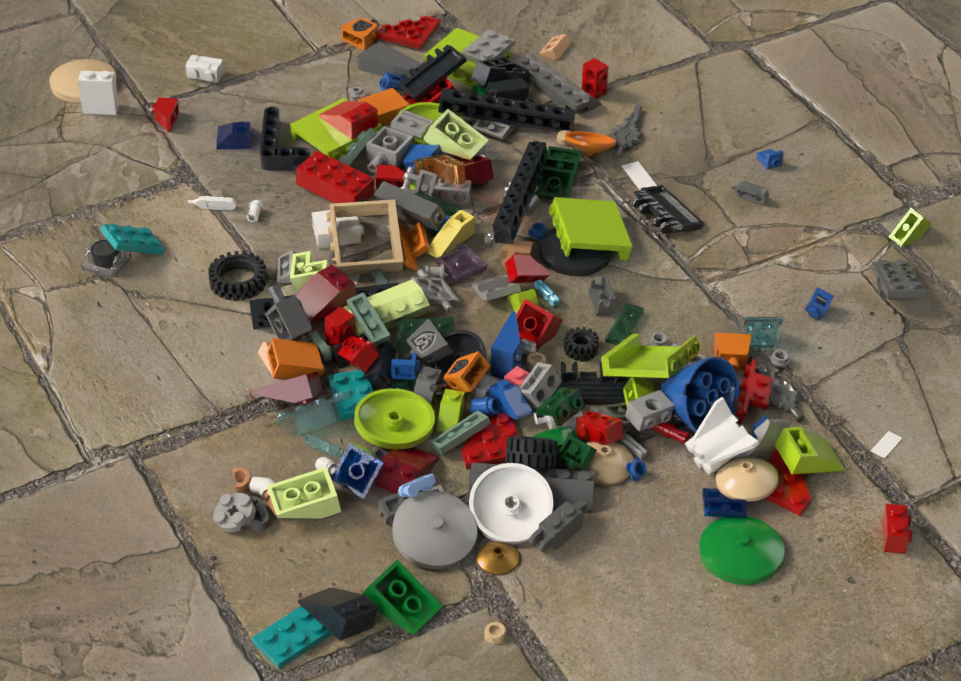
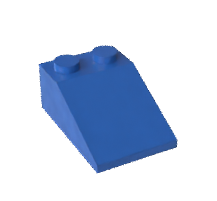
M513 311L491 347V376L503 380L504 376L516 366L522 368V364H519L522 350H520L516 312Z

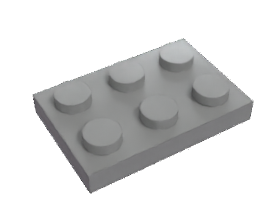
M486 30L465 48L461 54L465 56L466 60L477 63L480 60L502 57L515 45V39L492 30Z

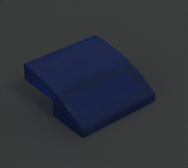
M703 488L702 502L705 517L747 518L746 500L730 499L723 495L719 489Z

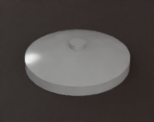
M426 491L419 493L416 497H409L400 505L394 516L392 535L397 549L407 560L422 568L442 570L458 565L469 556L476 542L477 524L471 510L457 497L445 492Z

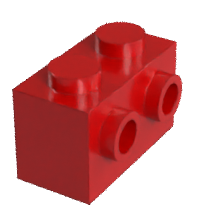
M339 307L325 317L326 344L331 346L332 351V346L344 342L351 336L356 337L355 315L342 307Z
M354 336L346 339L342 348L337 353L351 366L364 373L380 355L375 351L376 346L370 341Z
M594 411L585 412L584 415L576 418L577 437L608 446L623 439L622 419Z
M885 505L882 519L884 552L905 554L908 542L911 543L912 530L908 528L911 525V514H907V505Z

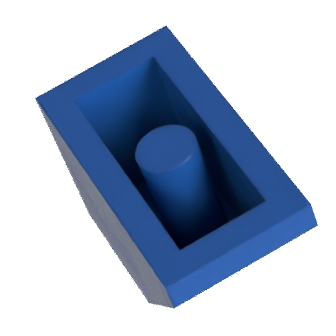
M500 380L498 383L490 386V396L497 398L500 402L499 412L507 414L516 420L532 414V409L517 385L510 383L508 380Z

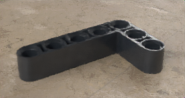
M268 107L264 110L260 146L261 168L266 171H293L292 166L301 164L310 157V150L305 147H278L280 133L279 109L277 107Z

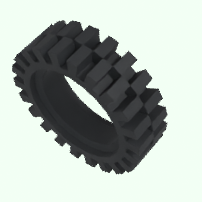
M234 251L235 255H231V252H227V257L222 254L219 256L220 259L215 258L214 263L211 262L208 269L210 288L220 298L225 295L226 300L233 297V301H237V297H241L242 301L245 300V296H248L249 299L253 298V294L257 296L259 291H263L264 286L266 287V265L258 255L254 257V253L250 252L247 255L246 251H242V254ZM234 269H246L254 273L251 279L244 282H227L221 278L225 272Z

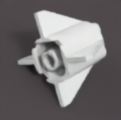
M722 397L715 401L694 437L685 443L687 449L694 453L695 458L693 460L699 468L703 467L708 475L718 471L724 464L733 459L755 457L747 456L745 451L759 445L758 440L750 436L743 425L740 427L736 423L738 419L731 413Z

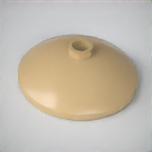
M592 441L586 443L597 450L586 471L595 472L594 485H617L631 476L629 471L626 470V464L632 463L634 456L626 446L619 442H614L608 446Z
M740 457L727 462L718 470L716 485L719 491L730 499L744 502L756 501L769 496L775 491L778 485V473L770 463L762 459Z

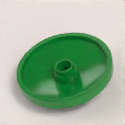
M733 515L717 519L704 529L699 541V556L705 568L717 578L733 584L752 585L764 582L780 570L784 559V544L777 531L767 523L749 516Z

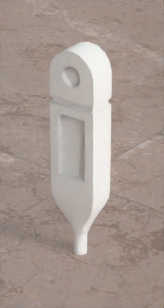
M201 196L195 200H188V203H193L199 208L214 210H234L237 203L234 198Z

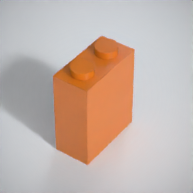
M394 88L358 99V102H367L378 109V123L382 127L391 125V121L398 113L410 105Z
M272 338L267 350V356L273 379L288 380L316 371L319 378L323 376L324 365L321 362V353L318 351L316 343Z

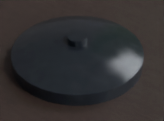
M556 228L548 231L540 241L539 253L543 263L551 270L563 275L586 276L597 273L609 264L612 257V251L577 248H571L569 257H566L564 250L561 248L560 238L557 237Z

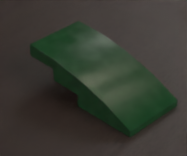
M548 146V161L539 180L538 189L534 194L538 197L554 199V197L570 198L581 163L582 151Z

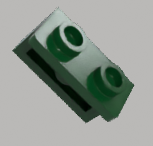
M562 387L552 397L543 400V404L536 409L539 415L552 416L556 426H561L585 408V403L579 389Z
M568 434L559 452L557 451V461L573 470L580 468L586 471L597 450Z

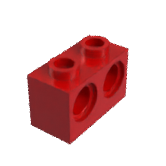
M596 58L583 63L582 89L595 99L607 94L609 66Z

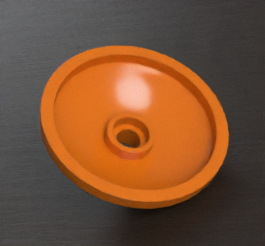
M582 131L565 133L566 141L575 149L583 151L584 155L593 156L594 153L607 151L616 145L614 138L598 133Z

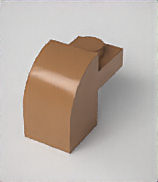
M514 241L513 244H505L501 248V264L504 274H507L505 262L511 258V255L521 253L522 255L533 256V242Z

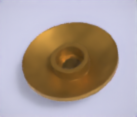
M489 542L479 549L477 563L486 573L504 575L512 572L517 567L519 554L515 547L508 543Z

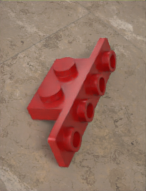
M752 359L750 365H746L743 376H746L741 385V389L744 391L740 393L738 402L741 405L739 404L736 410V416H739L737 424L740 425L746 415L748 405L766 410L769 403L773 378L754 372L756 366L755 359Z

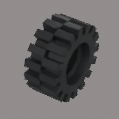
M576 327V330L572 328L570 332L566 333L564 351L569 358L574 357L576 361L578 358L580 361H584L586 358L588 361L590 357L594 358L598 354L599 336L595 331L592 332V329L586 330V327H583V329Z

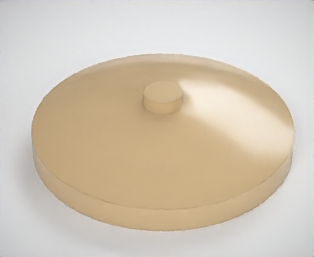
M80 59L71 61L53 71L49 79L52 93L59 99L81 103L78 78L81 71H108L115 73V70L109 64L99 60Z

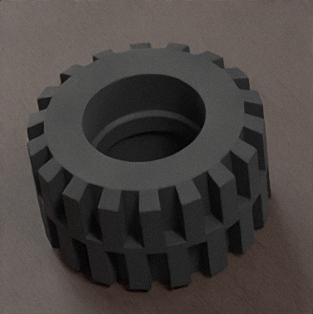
M508 437L506 441L505 463L522 464L538 469L554 468L557 462L558 442L554 439L540 437Z

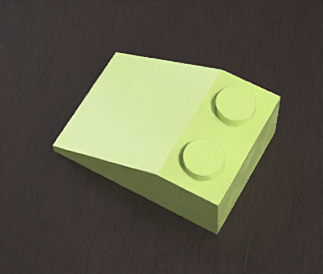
M449 109L430 126L423 139L430 145H439L442 152L471 160L488 142L486 137Z
M327 467L267 486L277 518L322 519L341 512L338 497Z

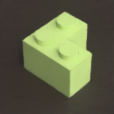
M311 251L293 254L290 280L295 292L297 293L318 271L328 267V261L315 262Z

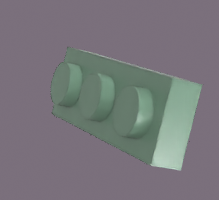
M372 128L366 132L363 130L357 137L359 139L357 143L353 142L347 149L349 151L348 154H343L338 161L349 166L376 132Z
M364 292L347 300L348 307L373 345L377 346L391 339L389 332Z
M476 411L431 440L430 444L433 449L443 455L450 452L452 448L461 442L468 440L475 433L482 431L484 427L491 424L490 419L480 411Z

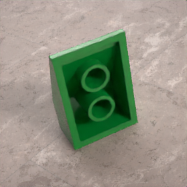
M398 559L362 593L378 607L379 613L412 635L443 607Z

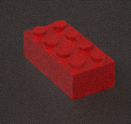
M319 151L313 153L296 168V185L334 204L358 202L360 199L368 200L374 195L375 178Z

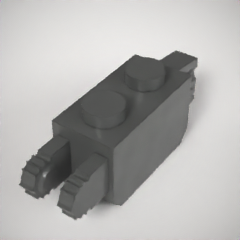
M580 499L573 505L566 501L539 523L538 529L530 536L529 543L535 545L542 540L538 547L542 552H545L550 547L558 549L580 530L582 519L588 510V503L583 499Z

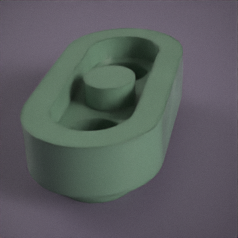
M316 331L308 333L306 335L307 342L317 344L318 351L321 353V362L330 361L331 356H333L331 346L327 345L322 335Z

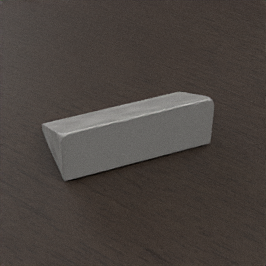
M294 250L278 257V283H291L292 256L296 254Z

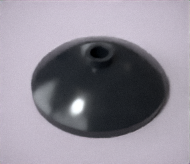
M451 331L442 337L453 353L431 364L430 367L442 370V381L446 382L444 374L458 358L479 351L486 359V347L481 338L471 331Z

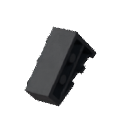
M498 57L477 61L471 79L481 87L488 86L490 82L522 78L526 82L530 70L506 57Z

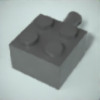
M279 284L271 286L267 290L275 304L265 315L277 339L293 341L302 339L312 330V323L309 317L304 314L301 301L295 295L285 299Z

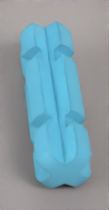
M541 279L534 282V288L552 307L560 304V298Z

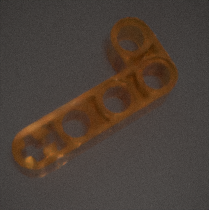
M434 155L414 160L415 174L418 176L421 169L435 173L438 178L451 184L466 182L464 163L447 155Z

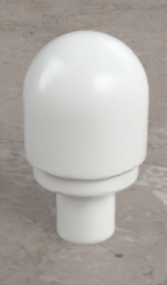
M327 457L317 459L315 463L317 470L327 467L330 476L339 477L341 475V470L337 468L334 461Z

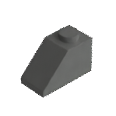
M423 366L416 380L414 393L423 397L431 407H433L438 395L435 392H431L429 387L431 384L438 385L442 383V370Z

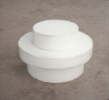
M522 339L520 343L522 353L527 355L536 353V343Z

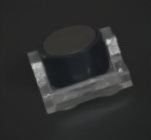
M107 239L95 243L91 242L90 248H86V258L80 263L81 269L113 279L132 258V253L115 250Z

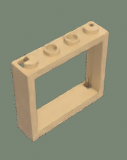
M395 200L330 204V210L326 212L327 222L331 223V227H328V235L333 240V242H330V252L334 253L335 258H332V264L345 275L403 271V255ZM388 214L393 259L341 263L336 218Z

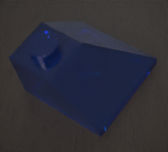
M241 121L218 126L216 149H251V123Z
M349 443L331 476V480L362 499H366L384 462L375 453L362 445Z

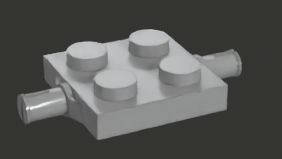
M419 269L417 271L419 277H412L411 280L413 279L422 288L429 306H441L445 309L446 313H451L453 311L452 306H457L460 300L443 278L430 277L425 273L424 269Z

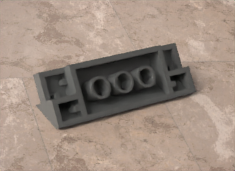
M526 50V55L513 60V62L530 70L526 82L562 108L570 107L577 112L583 108L590 111L601 106L600 101Z
M472 463L469 476L468 504L471 489L476 480L485 471L497 466V464ZM532 468L541 474L549 484L553 496V510L559 508L566 501L573 505L580 499H583L588 503L586 513H592L595 472Z

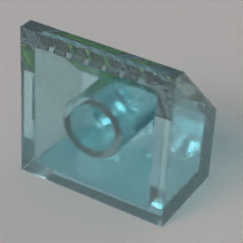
M742 317L739 322L738 334H751L750 348H779L783 317Z

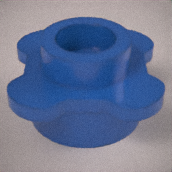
M534 223L531 230H528V235L536 239H542L549 229L543 223Z
M636 457L632 463L626 464V470L629 471L631 480L635 482L639 480V477L646 475L647 466L639 457Z

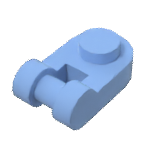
M428 474L401 485L398 493L401 497H416L419 494V490L427 491L434 488L433 484L436 483L434 474Z

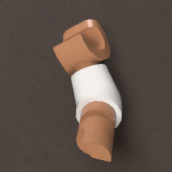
M234 468L231 472L233 479L237 482L243 481L242 483H236L237 493L246 494L251 491L261 495L268 502L273 514L277 516L267 486L275 484V481L265 477H253L251 479L250 473L246 468Z

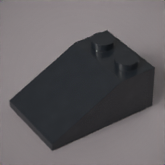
M333 587L298 600V604L339 641L373 628L378 607L365 595Z

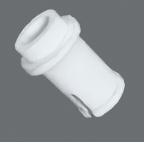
M254 200L249 205L250 210L247 215L249 222H257L260 212L263 211V204L259 200Z

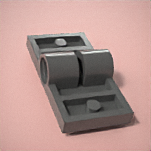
M899 259L891 262L887 260L872 262L871 269L877 278L878 294H885L887 298H925V289L908 261Z

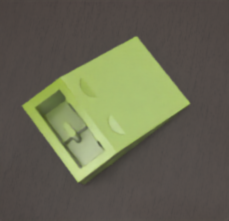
M802 427L783 428L775 443V447L791 474L844 471L845 469L826 439Z

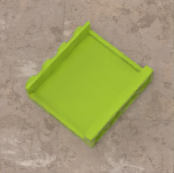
M456 28L424 54V63L428 60L426 56L429 54L434 58L437 57L434 51L436 48L443 52L442 48L448 44L461 53L479 36ZM511 49L502 57L511 60ZM467 60L448 78L471 87L477 85V82L471 79L476 63Z
M345 98L290 124L292 139L296 141L303 138L323 154L339 160L343 154L347 155L349 146L353 142L357 143L359 140L358 138L351 140L319 117V114L347 101ZM378 123V126L373 130L377 133L382 128V125Z
M554 197L553 204L549 207V214L552 215L553 225L556 227L557 237L560 238L561 248L564 250L566 257H569L571 248L618 251L620 259L628 261L633 246L615 201Z
M632 334L601 357L603 376L670 378L699 354L700 343L697 341V335L692 336L681 346L641 345L640 334Z

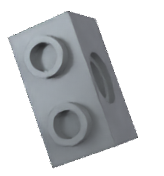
M661 390L630 401L625 417L640 432L662 422L669 421L672 417L674 404Z

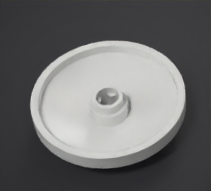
M506 463L494 466L479 476L471 489L469 509L475 517L477 529L484 536L493 541L515 545L528 542L532 533L538 529L539 523L552 513L553 496L549 484L537 471L522 464Z

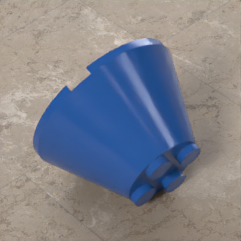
M716 356L707 357L679 369L661 385L662 392L674 404L673 412L695 433L715 401L721 397L724 398L731 413L735 414L736 410L733 408L735 399L739 398V382L735 369L726 359Z

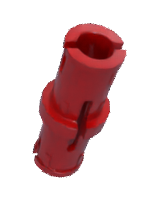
M662 422L650 428L664 434V437L672 438L683 445L687 442L685 438L688 440L690 438V433L677 428L673 423Z

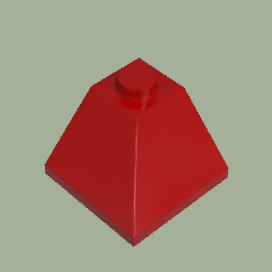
M524 299L516 314L520 340L527 339L535 342L537 350L556 335L563 322L562 318L527 299Z

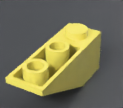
M463 210L455 213L447 220L429 245L430 249L426 253L438 260L443 258L475 234V217Z

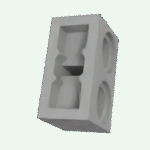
M436 178L434 186L435 204L439 206L469 208L471 181Z
M537 363L519 389L530 408L536 409L543 404L544 399L552 396L562 380L552 365Z

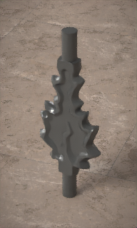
M636 105L634 112H631L629 118H624L625 124L622 125L623 127L617 125V128L612 129L613 133L609 134V137L616 140L617 149L614 156L617 158L621 157L622 152L626 148H632L634 145L641 143L639 138L643 136V132H639L640 130L637 126L641 122V105Z
M751 354L748 360L750 363L752 359L756 360L755 372L773 378L768 405L777 406L778 410L785 409L788 413H791L797 422L803 421L804 417L797 407L800 403L797 399L800 392L794 390L792 383L787 384V380L780 382L779 378H775V371H768L767 366L764 363H760L756 356Z

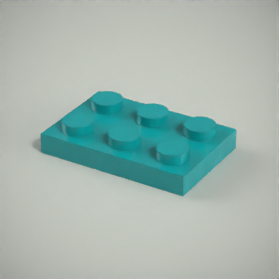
M102 224L100 229L115 250L162 255L165 248L149 228Z
M361 370L328 375V382L339 421L353 419L357 404L363 397L373 392L370 382L365 378V373Z
M300 606L254 635L252 643L278 669H281L330 637L332 633Z

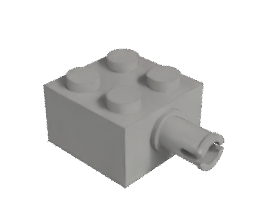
M383 126L366 143L367 161H370L367 165L368 169L375 173L377 165H395L399 168L404 163V158L410 145L414 144V136Z

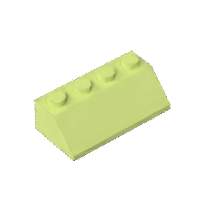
M413 279L367 297L386 329L427 314L429 310V303L422 288ZM348 305L343 307L347 311L351 312ZM355 318V334L360 336L365 333Z

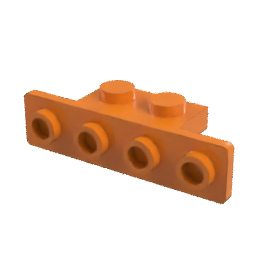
M397 216L403 264L408 269L411 268L417 272L419 269L416 259L430 249L424 225L418 222L409 229L408 225Z

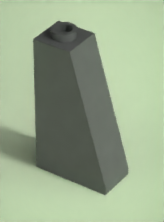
M382 42L376 43L357 55L359 70L384 76L385 72L400 76L405 74L410 78L409 70L413 68L418 72L417 68L422 65V63Z
M384 181L374 194L378 201L395 200L397 216L403 221L414 224L420 222L425 227L437 230L446 217L439 205Z

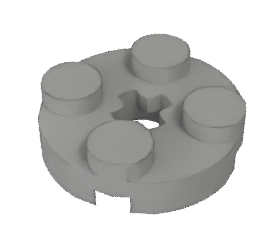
M233 493L221 496L220 502L214 510L213 519L224 532H238L242 530L240 527L245 524L248 526L252 522L256 508L247 494ZM238 510V512H235L233 516L231 515L233 511Z

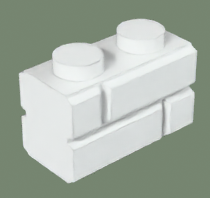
M191 55L185 66L187 78L218 83L224 74L223 59Z

